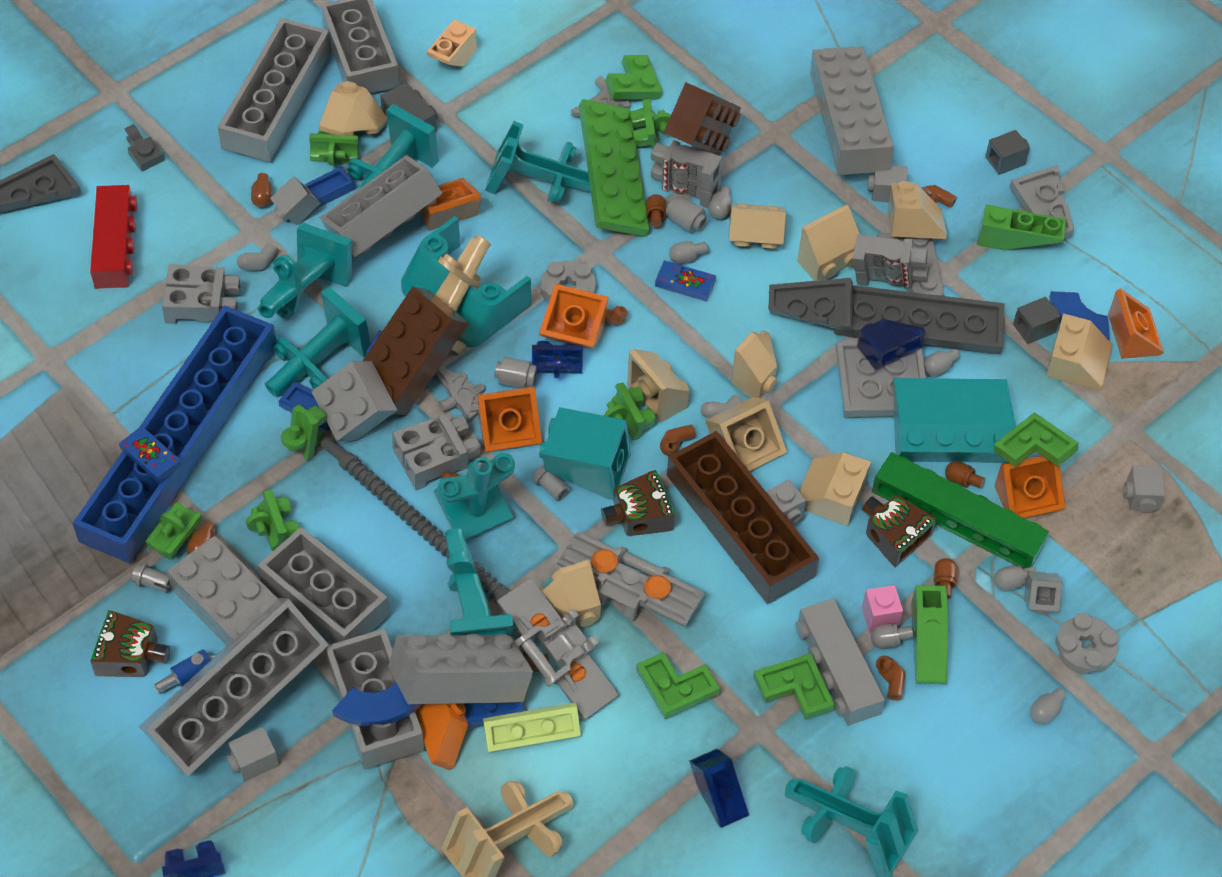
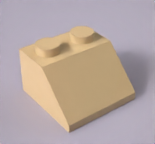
M908 181L891 183L888 217L892 237L946 239L947 234L942 209L918 184Z
M732 203L730 208L729 241H734L735 246L749 247L750 242L761 243L762 248L776 249L777 244L783 245L786 220L785 208Z
M847 204L802 227L797 262L814 281L832 278L840 270L854 266L853 254L857 235L860 234Z
M1063 313L1046 376L1101 391L1112 343L1092 321Z
M637 349L629 351L627 385L630 388L640 387L644 396L643 404L647 408L652 409L659 423L688 408L689 388L683 380H679L667 361H663L654 352Z
M752 397L705 420L710 434L717 431L749 471L787 453L769 400Z
M845 452L813 458L799 490L806 500L804 511L848 526L867 482L871 462Z

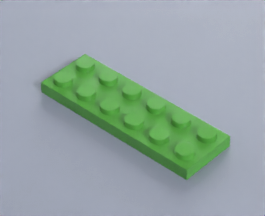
M582 99L579 104V112L596 228L645 237L649 232V224L630 109Z

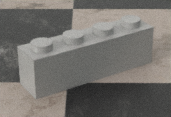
M834 598L800 609L799 619L796 622L797 633L802 640H806L809 646L808 653L812 654L816 665H818L821 671V676L827 689L831 691L834 697V708L838 716H843L847 726L881 715L885 699Z

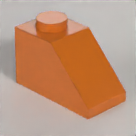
M463 703L422 704L415 710L423 733V742L431 763L447 770L454 767L468 728V722L464 714L466 708Z

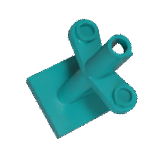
M392 104L386 110L392 146L376 166H372L357 158H352L348 163V173L356 180L360 178L366 179L359 187L360 189L406 155L410 158L414 157L433 168L439 162L435 127Z
M513 121L497 150L485 191L495 194L507 171L552 182L547 199L548 202L553 203L554 201L559 202L565 190L563 186L591 193L588 171L566 164L567 161H572L576 152V147L572 146L573 143H565L559 161L528 152L519 144L523 124Z
M302 222L297 228V263L288 255H280L274 260L273 269L278 274L279 281L260 299L258 312L265 318H272L275 313L282 318L294 315L298 311L301 292L318 277L347 287L352 280V239Z
M330 286L321 292L327 325L300 351L281 336L275 341L276 344L273 346L274 352L280 359L288 358L289 361L265 383V387L274 397L278 394L282 396L294 381L298 382L306 374L311 378L309 382L313 389L325 382L327 378L316 366L344 343H348L363 358L367 355V349L371 344L367 320Z
M498 453L491 460L487 459L486 456L478 458L469 464L465 476L443 478L438 483V487L433 491L451 528L462 529L466 541L513 519V515L498 487V484L510 477L515 469V461L508 453ZM478 463H481L480 469H477Z
M459 528L447 530L445 535L449 559L446 563L448 568L454 573L450 576L447 584L451 591L458 592L463 611V619L450 621V635L506 634L511 635L513 638L512 614L492 615L464 538L463 530Z
M848 766L844 768L839 767L835 771L832 792L800 778H797V780L791 779L787 783L785 797L817 812L813 817H807L802 824L801 833L805 835L806 840L816 843L830 824L835 821L867 837L865 843L876 876L891 877L918 832L907 794L896 790L882 813L874 812L851 802L846 797L854 784L855 770Z

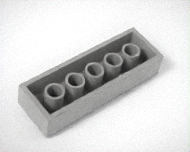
M285 18L279 20L218 126L221 149L271 162L331 54L329 30Z
M851 46L848 48L812 50L810 75L837 174L874 173L875 171L891 170L894 146L864 47Z
M279 598L146 719L139 728L180 773L189 776L329 644L289 599Z

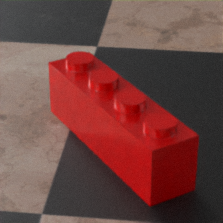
M130 185L96 187L90 268L95 289L128 287L129 276L134 274L133 260H130V255L135 254V242L131 235L136 233V219L133 217V212H137L138 204L137 197L132 196Z

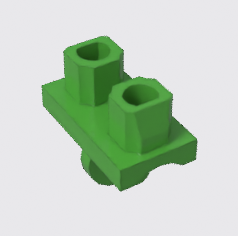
M649 98L642 100L643 108L630 111L634 128L646 126V128L633 131L637 148L651 145L653 149L657 143H660L659 132L662 135H666L663 132L671 114L666 113L664 110L658 111L656 115L652 111Z
M319 131L317 134L310 133V161H328L329 166H335L336 162L349 163L352 158L359 159L358 136L354 133L353 136L332 135Z
M624 382L615 385L617 393L607 403L608 410L604 416L626 420L628 434L632 441L640 439L642 430L653 427L656 416L650 408L638 409V406H642L644 402V396L640 387L627 389Z
M300 404L295 406L292 410L290 428L285 429L281 434L283 446L292 452L300 450L307 461L313 458L315 446L323 440V434L318 426L325 423L326 414L316 405L307 410Z
M264 490L262 493L264 500L257 507L251 509L252 515L247 518L246 525L250 531L258 532L259 536L266 535L271 551H274L297 531L299 527L295 520H282V517H288L291 511L288 497H274L272 490Z
M176 502L169 512H164L160 516L161 522L145 541L146 546L157 551L165 558L173 560L186 539L190 538L195 532V528L202 520V515Z

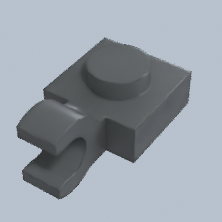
M134 124L124 128L128 134L126 139L131 145L127 148L128 154L141 172L165 161L164 153L151 136L143 140Z

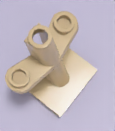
M479 234L475 238L472 237L457 261L447 253L438 259V262L448 269L450 273L437 291L436 296L455 312L469 285L476 289L480 286L479 281L481 277L476 272L491 243ZM458 339L451 350L460 354L466 345Z
M508 781L501 786V796L512 816L487 829H483L468 807L456 813L441 850L461 877H496L504 859L501 850L526 835L546 856L552 857L562 847V839L557 831H550L545 824L573 808L571 796L567 792L561 793L557 791L528 807L524 799L525 791L523 786L519 782Z

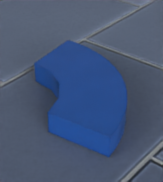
M1050 292L1049 300L1052 305L1057 307L1061 316L1060 322L1063 313L1090 320L1108 340L1110 339L1108 316L1097 314L1088 309L1081 302L1079 293Z
M395 683L388 689L376 693L362 692L352 687L332 712L333 716L347 723L370 726V724L386 722L391 724L413 713L422 704H407L400 688Z

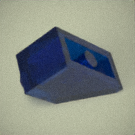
M882 319L874 324L869 323L860 330L857 348L872 367L878 370L921 349L926 331L923 327Z
M716 748L689 760L698 790L720 828L749 816L735 768L729 756Z

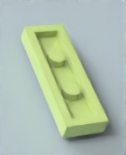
M576 703L483 718L488 752L581 736Z

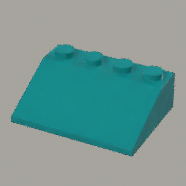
M893 378L895 454L907 457L911 462L960 461L1007 463L1005 459L994 452V444L1016 427L1007 379Z

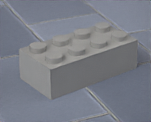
M337 0L320 4L323 28L329 30L331 50L343 82H354L357 86L366 88L369 93L398 87V64L373 0Z
M406 155L321 216L320 220L327 231L352 239V256L355 258L367 253L377 241L389 237L400 224L412 220L415 214L422 208L434 204L436 198L443 193L427 167Z
M302 527L257 565L260 581L278 598L289 599L308 622L333 644L372 632L390 615L388 597Z
M213 536L167 570L171 589L226 646L278 600L216 536Z
M385 628L340 641L325 648L328 665L340 701L352 687L362 692L376 693L386 690L396 683L388 667L393 649ZM415 711L391 724L386 722L370 724V726H359L348 723L364 770L424 751L423 733Z
M411 634L396 636L388 665L407 704L524 702L533 674L531 667L512 636L506 634Z

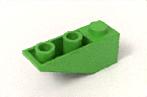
M985 205L979 225L977 245L1009 250L1062 243L1064 241L1066 219Z
M916 585L911 601L915 680L917 684H947L948 605L946 586Z

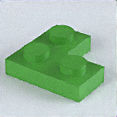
M624 55L621 63L625 73H608L605 82L612 100L660 99L663 92L648 55Z
M1034 412L994 444V452L1014 467H1017L1035 451L1056 466H1059L1078 451L1079 443Z
M664 652L636 664V671L664 719L715 697L720 693V688L706 664L680 676L677 675Z
M811 653L754 671L753 678L765 703L794 694L805 720L834 711L835 704Z

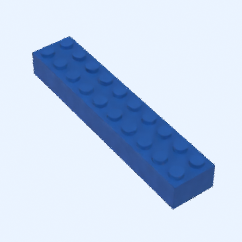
M225 305L140 425V427H144L181 460L182 466L159 484L122 451L72 523L78 542L129 564L132 562L159 522L160 516L167 510L273 352V346L276 344L273 324Z

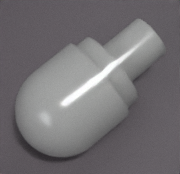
M721 187L720 191L716 192L711 198L708 211L715 219H723L729 214L732 199L728 187Z
M693 241L676 243L670 248L669 257L675 264L690 263L697 259V255L707 253V246L705 242L693 244Z
M956 349L948 352L941 350L929 355L924 360L925 373L931 377H937L949 371L952 367V362L960 358L959 352Z
M1012 565L1001 568L994 576L995 585L1002 591L1019 589L1025 586L1027 571L1036 572L1035 567L1022 569L1020 565Z
M893 623L879 625L871 633V641L879 649L898 647V645H902V640L914 638L912 626L899 628L898 624Z
M1057 688L1052 694L1045 693L1041 695L1030 708L1031 719L1040 725L1050 723L1060 713L1062 708L1061 702L1066 698V693L1061 688Z

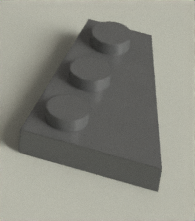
M55 154L0 180V213L81 195V189Z
M851 278L769 285L768 310L772 315L852 332L853 282Z

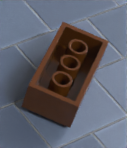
M685 82L663 133L691 146L720 156L721 152H725L729 146V134L732 128H735L740 121L741 107Z
M412 286L363 359V361L373 362L397 408V411L393 414L405 416L469 324L433 292Z

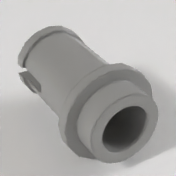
M544 465L535 471L533 475L535 484L542 486L556 501H561L569 493L570 487L566 486L556 475L545 471Z
M148 564L135 567L132 582L136 583L137 587L144 585L168 593L171 586L166 573L150 569Z

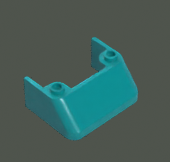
M456 216L421 241L401 279V290L405 296L412 286L430 290L436 295L450 273L448 269L438 262V259L446 253L448 255L460 247L459 219ZM526 276L507 291L496 283L483 284L476 290L470 286L468 287L456 311L469 323L459 337V340L466 345L465 347L472 348L481 345L531 306V278Z

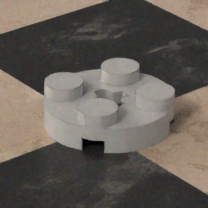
M572 261L552 262L548 265L541 278V295L547 301L550 300L554 284L563 285L571 283L573 284L571 288L591 293L596 291L595 277L591 272V267L586 263Z
M1078 613L1060 627L1055 644L1060 653L1059 658L1061 662L1069 669L1080 674H1089L1090 671L1095 672L1098 670L1100 673L1108 669L1113 663L1118 652L1119 637L1117 632L1104 621L1089 616L1086 613ZM1081 640L1090 641L1094 648L1088 647L1083 649L1081 647Z

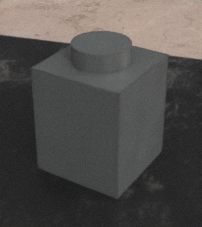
M1013 130L990 139L985 158L998 175L1026 165L1030 151L1029 143L1025 138H1022L1017 130Z
M1045 296L1017 308L1013 326L1025 342L1030 344L1056 333L1061 316L1057 307L1052 305Z

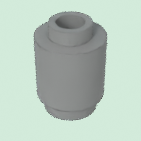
M674 197L666 208L665 213L669 216L670 221L690 233L700 231L706 224V210L684 197Z
M504 357L502 362L497 361L494 378H499L500 385L515 388L533 387L537 375V366L531 365L530 361Z

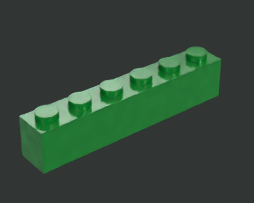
M891 452L874 478L872 493L888 501L894 496L902 497L937 519L935 525L1013 565H1020L1022 569L1033 566L1047 540L1049 531L1040 524L1030 522L1016 515L1012 510L1002 508L990 502L986 497L977 495L963 488L960 484L951 482L937 475L934 471L911 462L907 457Z

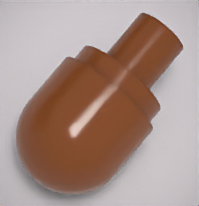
M259 173L257 180L251 187V201L255 206L264 208L272 201L270 198L273 196V187L268 181V175L266 173Z
M654 194L648 197L645 206L647 218L651 221V225L657 228L662 225V220L666 217L667 203L663 196Z
M953 461L945 468L946 479L956 482L962 487L968 488L970 485L981 489L985 483L984 477L976 475L975 469L963 462Z
M205 522L201 530H196L192 534L187 545L188 555L213 537L214 524Z
M943 558L937 561L934 566L933 581L935 586H946L947 599L951 598V589L958 582V567L953 560Z

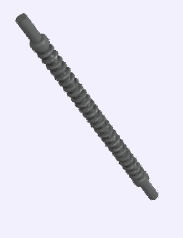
M325 437L321 441V446L339 461V466L343 470L348 471L349 475L354 476L356 481L360 480V485H366V490H371V494L377 495L379 501L383 500V505H389V510H394L396 516L400 515L402 521L406 520V525H412V530L417 531L419 536H423L425 541H429L430 546H435L436 551H441V555L447 556V560L449 559L446 536L443 537L442 531H437L436 526H431V521H426V517L423 515L420 516L418 510L414 511V506H408V501H402V496H397L395 490L391 491L389 485L385 486V481H380L377 475L374 476L372 470L368 471V467L366 465L363 466L362 461H357V457L353 453H346L329 437ZM473 562L484 593L489 592L490 598L495 597V603L510 592L508 588H503L502 583H497L495 577L491 578V573H485V568L479 567L478 562Z

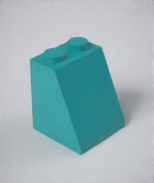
M559 407L556 417L550 420L548 439L543 441L540 447L539 456L543 458L545 471L609 500H614V489L620 485L631 455L627 421Z

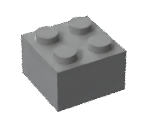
M351 361L311 391L319 408L326 414V421L336 441L358 440L397 411L372 361Z

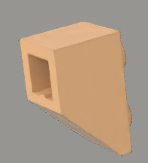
M454 19L428 49L427 55L448 65L464 66L477 51L476 29Z

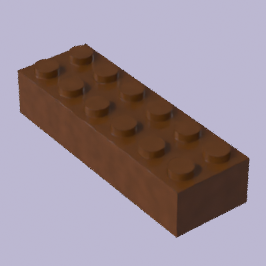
M717 431L668 456L667 477L766 604L816 576L819 557Z

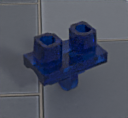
M538 341L537 345H532V365L537 366V373H554V378L560 379V373L582 374L583 345L567 342L563 345H552L549 341Z
M211 840L196 845L198 858L185 861L183 849L165 852V866L162 867L163 877H215L226 874L221 853L217 852Z

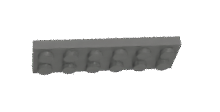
M853 285L852 332L835 329L834 334L888 341L921 340V345L1001 354L1003 348L1005 303Z

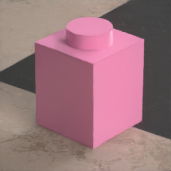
M895 585L865 591L862 611L869 634L879 625L889 623L900 625L903 609Z

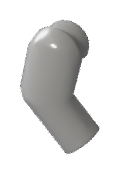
M266 244L260 253H244L237 258V265L239 268L247 271H261L266 268L278 251L272 244Z
M733 395L726 403L705 402L701 406V414L709 419L743 401L737 395Z

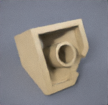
M341 81L331 91L319 124V130L334 135L353 136V132L366 130L367 134H377L388 123V120L366 88L357 86L354 82Z
M761 331L760 334L751 332L737 347L734 354L731 384L757 398H761L766 392L770 393L777 383V378H775L777 363L770 333L766 331Z
M589 560L560 568L552 575L553 581L543 589V587L539 586V589L561 618L571 609H575L579 615L576 620L577 627H588L600 620L601 604Z

